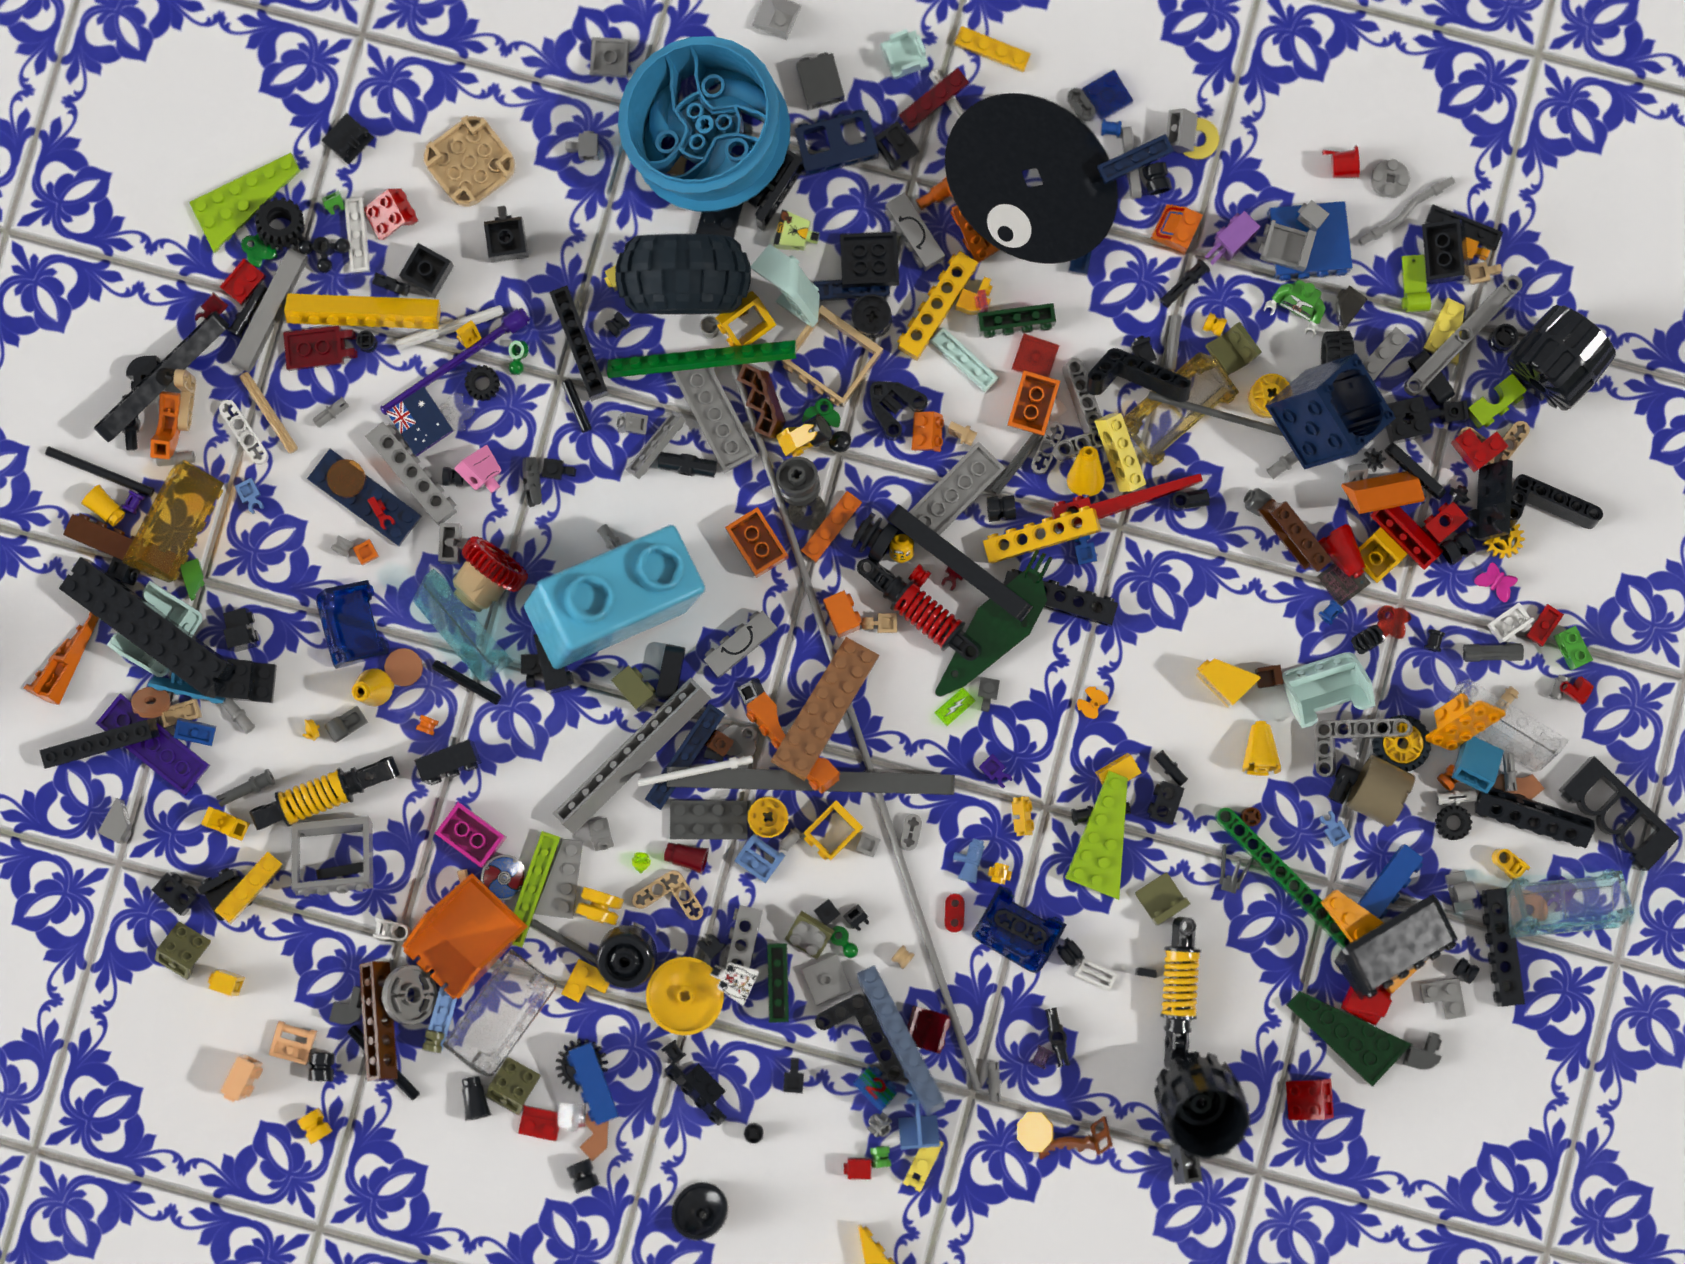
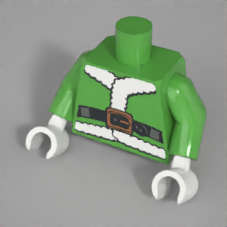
M1297 280L1294 283L1281 285L1273 295V300L1266 302L1264 311L1266 308L1271 307L1270 315H1273L1276 310V304L1279 303L1278 305L1309 322L1312 321L1304 333L1307 334L1308 330L1311 329L1314 332L1312 337H1314L1318 332L1317 324H1320L1324 315L1325 305L1323 300L1320 299L1322 294L1320 290L1316 289L1312 283Z

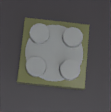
M801 911L784 940L818 959L834 930Z

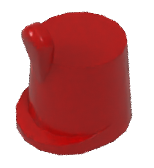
M1357 145L1354 146L1353 150L1322 151V155H1331L1333 178H1359L1360 161Z

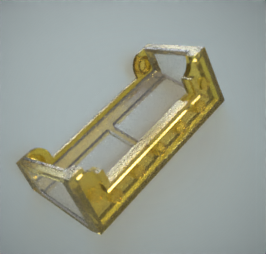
M1198 352L1175 372L1187 377L1191 381L1190 398L1187 401L1213 409L1219 403L1232 402L1239 393L1217 360L1201 352ZM1147 396L1125 415L1123 419L1134 450L1146 463L1155 466L1164 460V451L1202 419L1205 414L1151 400Z

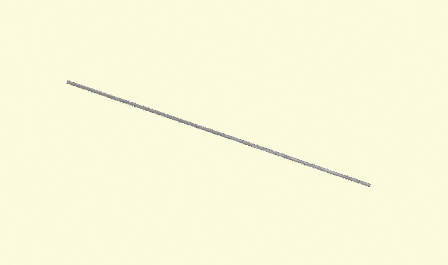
M730 365L829 661L831 662L835 651L784 500L780 495L776 476L762 435L754 431L757 424L754 411L745 405L749 397L745 384L737 381L740 373L738 365ZM851 703L847 714L867 772L875 773ZM874 793L974 1091L981 1089L883 794Z

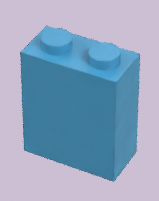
M1472 737L1460 747L1452 778L1487 794L1495 784L1504 750L1479 738Z

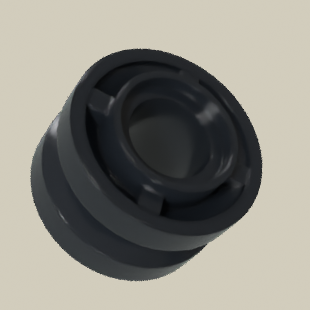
M1067 937L1064 940V946L1059 944L1055 948L1062 960L1068 966L1070 965L1074 968L1077 965L1076 960L1082 961L1085 958L1076 943Z

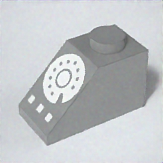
M115 799L98 831L99 834L120 844H123L124 841L126 842L132 833L130 831L132 825L124 800Z

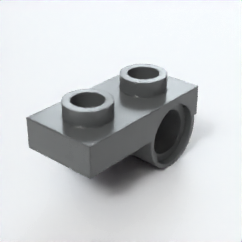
M356 706L342 716L332 719L324 727L334 743H337L368 723L360 708Z

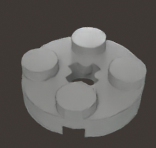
M1396 159L1379 163L1372 173V188L1382 197H1399L1405 192L1410 183L1407 168ZM1387 175L1394 176L1395 183L1391 181L1386 182Z

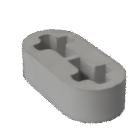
M916 814L908 815L904 821L900 844L905 850H913L918 844L922 820ZM912 817H914L916 822H919V825H916L914 830L910 831L908 820H912ZM911 833L913 834L912 840L915 843L914 845L911 844L910 847H906V843L903 841Z

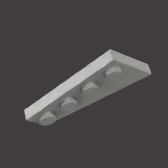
M563 839L534 914L573 919L583 842Z

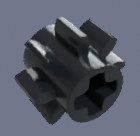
M1372 448L1371 453L1367 451L1364 453L1366 459H1363L1361 462L1367 463L1368 468L1372 469L1373 473H1375L1377 466L1380 469L1384 467L1381 463L1386 458L1382 457V450L1375 452V448ZM1373 457H1376L1377 459L1373 464L1371 460Z

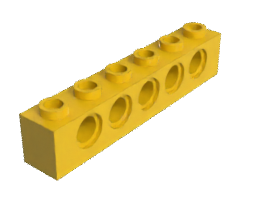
M961 251L957 255L953 254L948 261L950 266L947 271L943 269L938 277L940 281L937 286L933 285L927 294L930 296L927 302L923 301L917 310L919 314L916 318L912 317L907 325L909 327L907 333H902L897 341L899 343L898 349L916 361L978 267L977 261ZM960 270L962 275L954 277L952 271ZM948 285L952 288V291L944 293L941 288ZM934 301H939L942 307L935 309L931 304ZM923 317H929L932 320V322L928 325H925L922 323L921 319ZM917 332L921 334L922 338L920 340H913L911 335Z
M1085 506L1079 508L1077 513L1071 514V511L1060 514V518L1053 519V517L1042 519V523L1037 525L1032 522L1023 525L1024 528L1020 530L1016 528L1008 529L1005 531L1006 534L1000 536L998 533L987 536L988 539L983 540L988 562L992 564L1034 552L1036 549L1041 550L1101 532L1096 509ZM1077 518L1082 519V526L1080 528L1074 527V521ZM1062 523L1064 531L1061 534H1057L1056 526ZM1044 529L1046 532L1043 539H1039L1037 536L1038 531ZM1025 534L1027 536V542L1024 545H1021L1019 542V538L1021 535ZM1004 540L1009 542V547L1006 550L1001 548V543Z

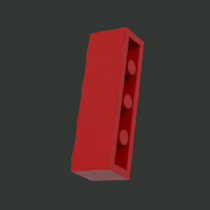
M1400 506L1377 510L1370 515L1423 570L1443 552Z

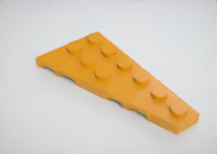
M1333 890L1321 902L1351 943L1384 923L1339 890ZM1415 968L1410 970V974L1401 980L1399 978L1393 981L1394 984L1386 989L1387 992L1394 993L1417 970Z

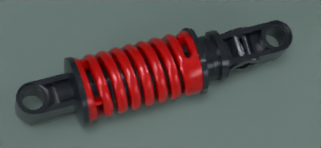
M865 558L858 562V573L876 589L882 591L885 599L891 600L890 609L899 611L900 616H905L906 621H911V625L916 626L917 630H922V634L928 635L930 640L933 639V642L938 644L942 651L950 646L968 661H972L981 655L982 648L980 644L962 631L966 623L960 619L956 620L954 614H950L947 617L949 610L944 609L941 612L943 606L940 604L935 607L938 603L936 600L930 603L932 597L928 595L924 598L926 592L920 591V587L913 580L908 584L902 581L901 576L895 577L891 571L870 558ZM865 562L870 563V572L864 570L863 565ZM969 646L975 648V656L968 654L967 649Z

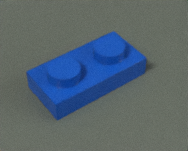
M178 718L173 738L212 746L216 726Z

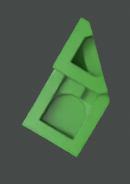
M198 558L179 564L191 601L196 598L195 594L198 589L205 584Z

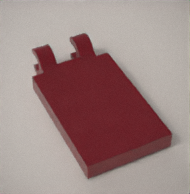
M340 326L283 332L286 369L288 371L344 364V358H358L355 348L346 349L345 340L356 339V333L353 329L341 331Z

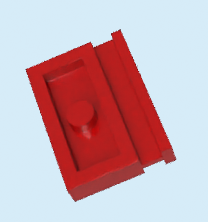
M243 258L221 284L220 288L243 305L254 292L257 284H261L266 276Z
M524 1105L518 1134L556 1142L563 1113Z

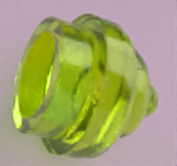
M638 852L634 854L631 863L639 873H643L650 866L651 859L649 854Z

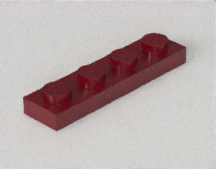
M956 68L900 113L899 116L911 131L970 83L959 68Z

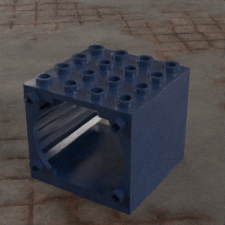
M1357 353L1305 370L1265 405L1304 470L1356 455L1395 419L1394 413L1386 403Z

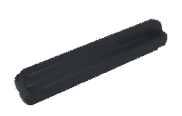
M566 379L562 381L563 388L582 432L590 431L592 427L572 380Z

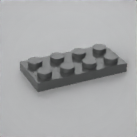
M670 801V839L748 840V801Z

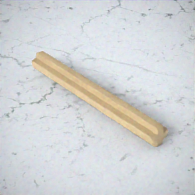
M248 372L241 374L239 377L286 450L290 454L298 449L297 445Z

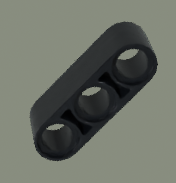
M1423 350L1409 359L1408 365L1413 373L1431 356L1427 351ZM1442 372L1424 388L1438 406L1455 396L1452 386Z
M666 644L656 690L657 699L668 700L678 690L686 647Z

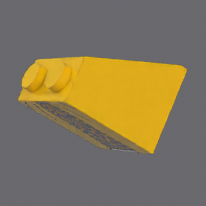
M1215 658L1211 661L1208 659L1197 668L1199 672L1196 674L1228 708L1234 705L1260 679L1256 674Z

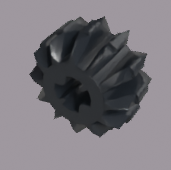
M1372 625L1354 636L1351 642L1359 654H1365L1383 643L1385 636L1378 625Z

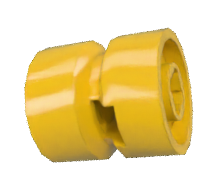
M319 1108L297 1120L301 1130L307 1132L305 1136L310 1145L333 1131L328 1122L323 1121L324 1115Z

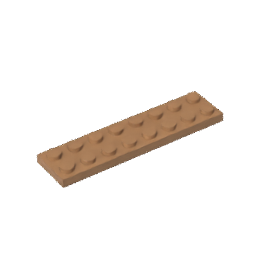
M845 637L772 757L771 763L804 781L806 780L878 660L879 654Z

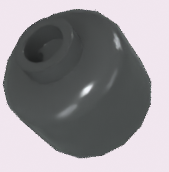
M1259 488L1251 489L1244 497L1245 508L1255 515L1261 516L1257 510L1265 505L1272 496Z

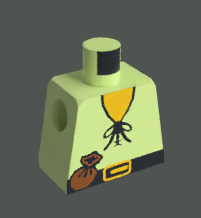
M782 210L774 247L784 250L803 251L805 250L806 242L818 243L820 233L809 231L811 226L809 220Z

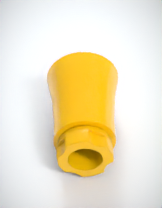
M100 484L95 486L81 502L83 506L93 511L113 527L126 514Z

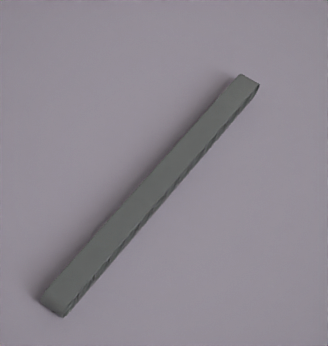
M667 767V773L693 767ZM726 768L666 781V787L818 791L810 786L807 778L804 781L786 770ZM840 772L839 781L826 791L954 795L955 775Z

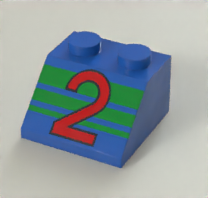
M869 1065L853 1081V1084L882 1111L897 1095L895 1091L897 1087L890 1080L886 1082L881 1077L883 1073L876 1066L872 1068Z

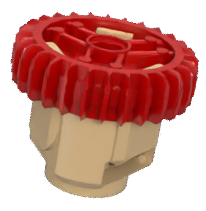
M473 536L462 549V555L466 558V561L453 578V586L456 588L454 595L470 609L481 612L483 609H488L493 601H498L506 589L518 592L526 583L528 573L520 566V563L516 562L504 550L493 545L492 542L490 543L478 536Z

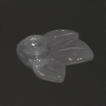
M460 393L449 396L447 402L438 407L442 414L445 410H450V414L444 417L455 431L466 430L464 421L471 418L475 413L473 407L463 403L464 397Z

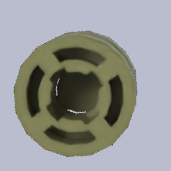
M426 1030V1042L423 1043L422 1050L441 1053V1041L444 1040L445 1033Z

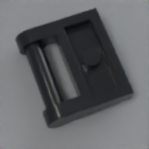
M898 121L875 136L877 148L890 165L889 168L892 172L919 153V149ZM886 138L900 157L895 161L881 142L883 139Z

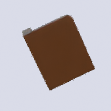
M1281 665L1255 669L1256 675L1260 677L1257 681L1258 688L1284 684Z

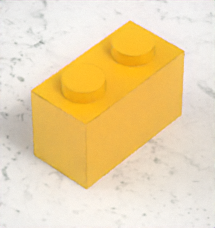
M224 969L215 970L208 979L210 984L208 989L228 996H239L245 977Z

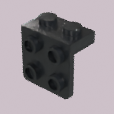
M225 868L218 872L219 876L214 879L209 877L201 882L202 885L197 888L201 895L206 896L217 919L220 921L224 919L215 912V909L242 880L236 869L229 870V868Z

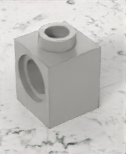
M1311 200L1308 205L1304 203L1298 210L1300 215L1297 220L1310 230L1317 231L1329 213Z

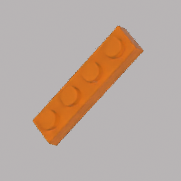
M846 491L802 548L801 552L817 563L861 506L862 502Z

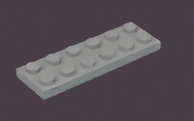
M712 367L672 372L724 473L758 456Z
M978 442L909 512L937 534L941 535L1006 468Z

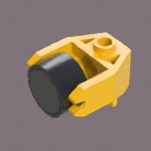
M817 414L803 422L801 427H788L784 429V431L776 435V438L785 456L798 457L804 453L803 451L813 446L818 447L831 440L832 430L825 418Z

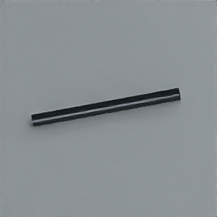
M50 446L46 449L45 455L146 496L152 497L155 489Z

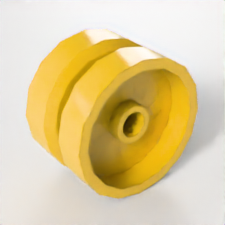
M583 887L581 897L591 901V905L582 902L578 903L575 913L586 916L587 919L596 922L616 925L619 916L608 909L609 907L617 910L621 909L624 899Z

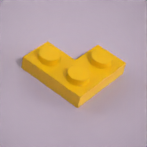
M578 959L561 994L579 1003L587 986L605 994L610 984L603 979L597 967Z

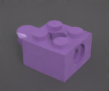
M1245 211L1241 215L1237 213L1230 220L1227 228L1223 226L1217 232L1214 238L1216 240L1213 244L1214 248L1205 256L1208 260L1217 251L1219 252L1211 260L1210 263L1212 265L1222 256L1230 261L1256 236L1261 226Z

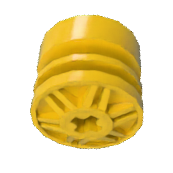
M1269 373L1261 376L1256 380L1248 393L1250 409L1261 418H1272L1265 405L1290 383L1278 374ZM1273 391L1274 395L1270 398L1268 394Z
M764 796L752 803L748 811L750 828L755 834L764 838L778 836L785 830L788 823L786 806L775 797ZM765 812L768 814L769 812H772L771 817L773 818V820L764 821L765 817L763 813Z

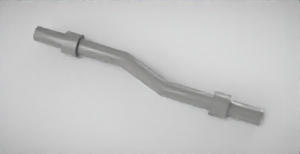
M1450 177L1441 183L1437 182L1427 191L1412 198L1397 218L1381 227H1375L1370 230L1369 234L1358 239L1360 245L1363 246L1373 239L1377 240L1384 233L1402 224L1417 204L1433 195L1437 196L1442 193L1445 188L1455 183L1454 178Z

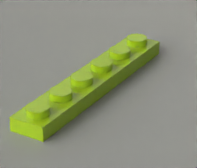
M544 831L541 832L513 912L528 927L512 945L521 948L524 945L561 837Z

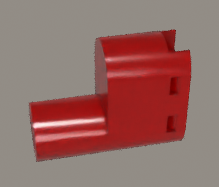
M1581 676L1575 680L1573 685L1565 681L1560 686V690L1579 704H1584L1594 688L1588 680Z

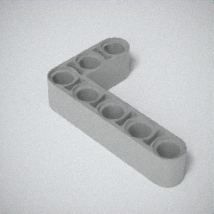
M1078 358L1070 359L1063 366L1062 372L1084 434L1062 440L1053 448V456L1059 461L1077 457L1081 449L1078 447V441L1082 442L1084 447L1091 446L1096 450L1103 447L1102 441L1101 444L1095 441V436L1100 438L1096 424L1093 426L1088 421L1089 418L1095 421L1101 418L1102 415L1095 396L1087 392L1088 376L1083 362ZM1070 365L1076 368V372L1071 371ZM1076 383H1080L1083 390H1079L1076 387ZM1082 401H1086L1089 404V408L1084 407ZM1060 447H1064L1067 450V454H1063L1060 451Z
M1402 718L1320 721L1315 726L1316 772L1326 778L1332 777L1335 774V739L1407 737L1412 733V724ZM1404 722L1408 726L1407 731L1400 733L1398 726ZM1386 723L1388 730L1386 733L1381 734L1378 728L1380 724ZM1346 724L1349 727V731L1347 734L1342 735L1340 727ZM1362 724L1368 725V731L1365 734L1359 732V727ZM1323 725H1328L1330 729L1327 735H1322L1320 732ZM1324 744H1328L1330 751L1328 754L1323 755L1321 747ZM1328 763L1331 769L1329 773L1323 774L1321 768L1324 764Z

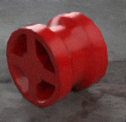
M919 564L908 580H913L921 588L930 577L931 572L925 571L923 566Z

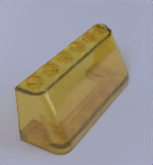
M186 460L174 465L122 562L168 583L176 581L180 574L178 570L181 564L184 565L189 557L187 554L189 549H192L198 540L196 538L198 532H201L206 525L204 520L207 515H211L215 508L213 505L214 501L218 500L223 493L221 488L224 483Z

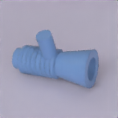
M973 839L968 847L967 855L954 853V860L965 862L958 879L976 884L977 870L984 851L983 848L985 847L983 845L984 841Z

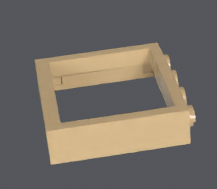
M821 305L817 324L821 319H824L872 353L873 356L843 397L791 362L792 359L782 360L783 368L789 373L795 372L799 375L798 379L803 383L812 384L814 386L813 389L820 395L826 394L830 397L829 401L834 405L839 406L840 404L844 407L883 354V348ZM807 324L796 339V353L817 324L814 327Z

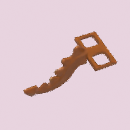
M1104 1116L1090 1125L1092 1136L1088 1135L1084 1138L1070 1136L1053 1140L1043 1152H1038L1039 1158L1043 1159L1050 1155L1048 1151H1055V1147L1063 1149L1065 1146H1067V1150L1077 1148L1079 1152H1082L1089 1148L1094 1151L1096 1150L1097 1155L1102 1154L1113 1146L1107 1118ZM1103 1121L1104 1129L1096 1134L1095 1127ZM1107 1137V1146L1100 1150L1099 1142Z

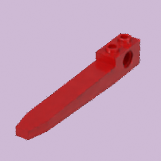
M1200 473L1091 504L1089 497L1084 498L1082 495L1073 498V502L1066 503L1065 501L1055 503V507H1052L1051 512L1053 519L1060 518V514L1067 512L1069 508H1074L1079 512V508L1089 506L1096 509L1099 520L1199 484L1203 479ZM1077 518L1074 521V527L1082 525L1081 518ZM1062 523L1056 526L1057 532L1064 530Z

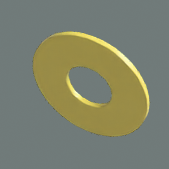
M1197 118L1196 131H1201L1205 134L1206 142L1200 147L1194 146V151L1183 154L1192 159H1205L1217 149L1219 133L1213 123L1203 118Z

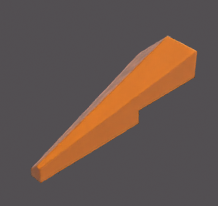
M90 612L83 626L78 625L76 628L78 632L72 639L67 638L48 659L49 662L42 672L38 671L35 674L37 678L31 685L26 684L24 689L49 703L60 705L99 618Z

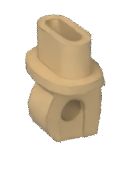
M952 421L948 427V432L951 435L961 439L960 444L964 442L971 446L977 435L976 432L970 429V426L964 428Z

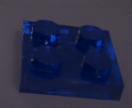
M1115 70L1110 71L1082 88V91L1094 106L1095 113L1100 121L1134 102Z

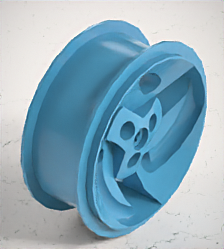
M690 37L672 42L654 52L636 69L625 87L619 105V134L622 147L631 164L641 173L646 184L660 198L676 207L695 212L721 211L738 206L756 196L773 180L784 162L790 143L791 121L787 104L765 64L751 50L732 40L719 37ZM694 75L698 92L685 97L678 104L681 81ZM721 84V88L717 93H708V89L711 86ZM700 110L698 115L692 116L694 111ZM740 112L764 123L759 138L744 134V123ZM729 122L726 127H722L724 123ZM667 136L673 137L675 139L674 146L668 150L662 149V139ZM702 142L701 146L695 147L697 143ZM736 145L745 147V151L740 157L731 156V149ZM681 155L689 161L697 163L685 174L678 176L665 175L671 170Z

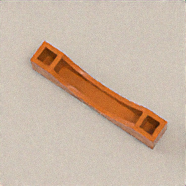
M763 692L746 705V716L752 723L755 722L759 726L760 732L764 736L767 735L771 739L772 745L778 749L786 735L779 724L777 705ZM819 757L807 779L810 786L822 794L839 781L840 772L828 759Z

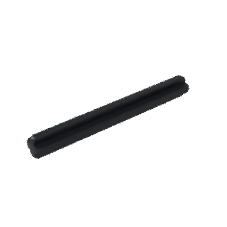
M353 1025L347 1033L365 1051L364 1034L357 1026ZM397 1069L398 1079L393 1081L411 1100H415L420 1095V1092Z

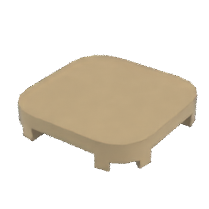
M467 115L434 142L430 141L424 153V162L429 172L450 199L463 207H471L482 201L506 183L515 171V160L511 152L489 126L488 122L482 117Z

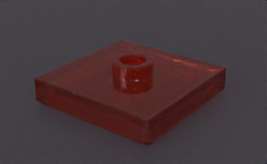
M1023 333L1011 370L1022 374L1025 370L1049 377L1059 345Z

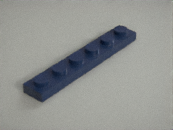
M709 703L667 767H690L726 714ZM667 767L662 772V774L667 773ZM666 781L655 783L645 800L661 810L676 787H666Z

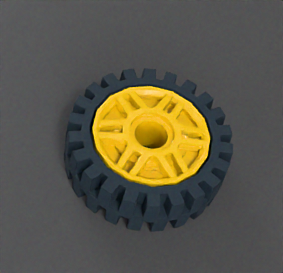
M1397 715L1388 719H1406L1412 724V733L1407 737L1373 738V753L1390 764L1409 772L1420 767L1430 755L1429 752L1432 746L1425 739L1429 731L1426 730V726L1420 720L1412 716ZM1404 722L1399 724L1398 731L1400 733L1406 732L1407 724ZM1386 723L1380 724L1379 732L1381 734L1386 733L1388 725ZM1399 739H1403L1406 742L1404 749L1399 748L1397 744Z

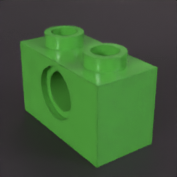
M1576 626L1553 636L1570 670L1593 661Z

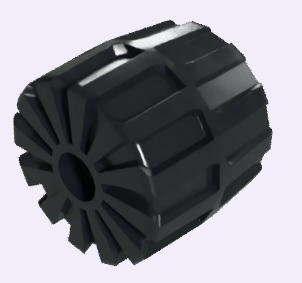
M1555 305L1525 334L1509 355L1507 364L1510 371L1516 378H1519V382L1526 389L1533 388L1535 390V397L1541 401L1545 398L1549 406L1556 409L1558 406L1562 411H1567L1595 385L1616 356V350L1601 329L1585 316L1569 307Z
M1199 1052L1187 1053V1059L1182 1060L1179 1056L1168 1062L1169 1070L1162 1069L1156 1079L1158 1085L1154 1090L1160 1119L1173 1144L1178 1145L1184 1154L1201 1157V1159H1211L1212 1157L1224 1156L1230 1153V1150L1241 1144L1244 1140L1245 1132L1250 1126L1248 1104L1239 1081L1228 1064L1224 1062L1221 1065L1214 1054L1207 1053L1206 1057H1200Z

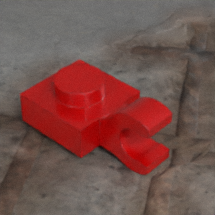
M374 496L368 499L371 508L379 519L380 526L384 530L387 529L384 525L387 520H390L395 525V520L385 514L384 510L386 507L381 499L377 500Z

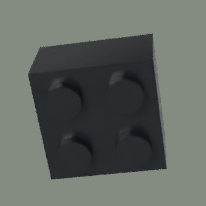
M417 243L399 276L406 283L436 298L454 265L449 259Z

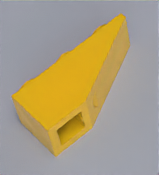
M860 1224L858 1229L865 1264H896L891 1257L887 1259L883 1252L886 1250L880 1242L875 1243L871 1238L873 1234L867 1226L863 1228Z

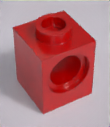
M848 1158V1163H844V1175H848V1180H871V1158Z

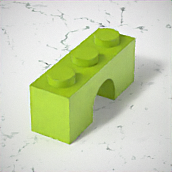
M1513 373L1494 387L1499 395L1498 404H1490L1484 397H1481L1468 408L1469 418L1478 429L1483 425L1487 428L1495 421L1493 419L1494 416L1497 414L1502 416L1509 410L1508 405L1512 402L1516 405L1524 398L1522 394L1527 390Z

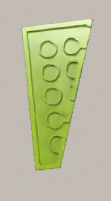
M292 153L280 157L189 202L214 253L239 228H242L256 214L257 210H260L259 206L261 204H265V201L268 199L271 200L278 190L301 171Z
M1108 771L1065 878L1119 900L1128 778Z

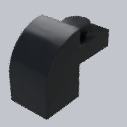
M156 355L141 356L129 364L126 376L129 379H134V381H131V390L160 363V359Z

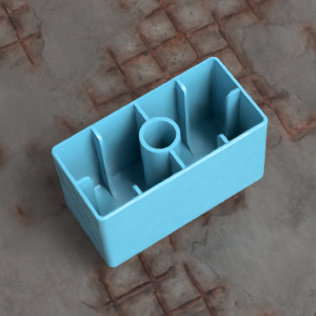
M668 525L540 580L526 600L524 609L551 665L555 669H560L686 613L704 593L705 585L677 528L674 525Z

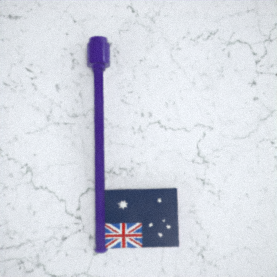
M523 308L515 309L503 317L504 322L501 323L500 327L384 406L381 405V412L390 417L416 457L454 432L425 387L506 332L509 333L511 331L514 334L526 326L530 318Z

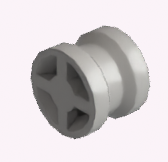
M338 535L336 538L337 542L332 545L331 549L348 557L350 548H353L355 544Z

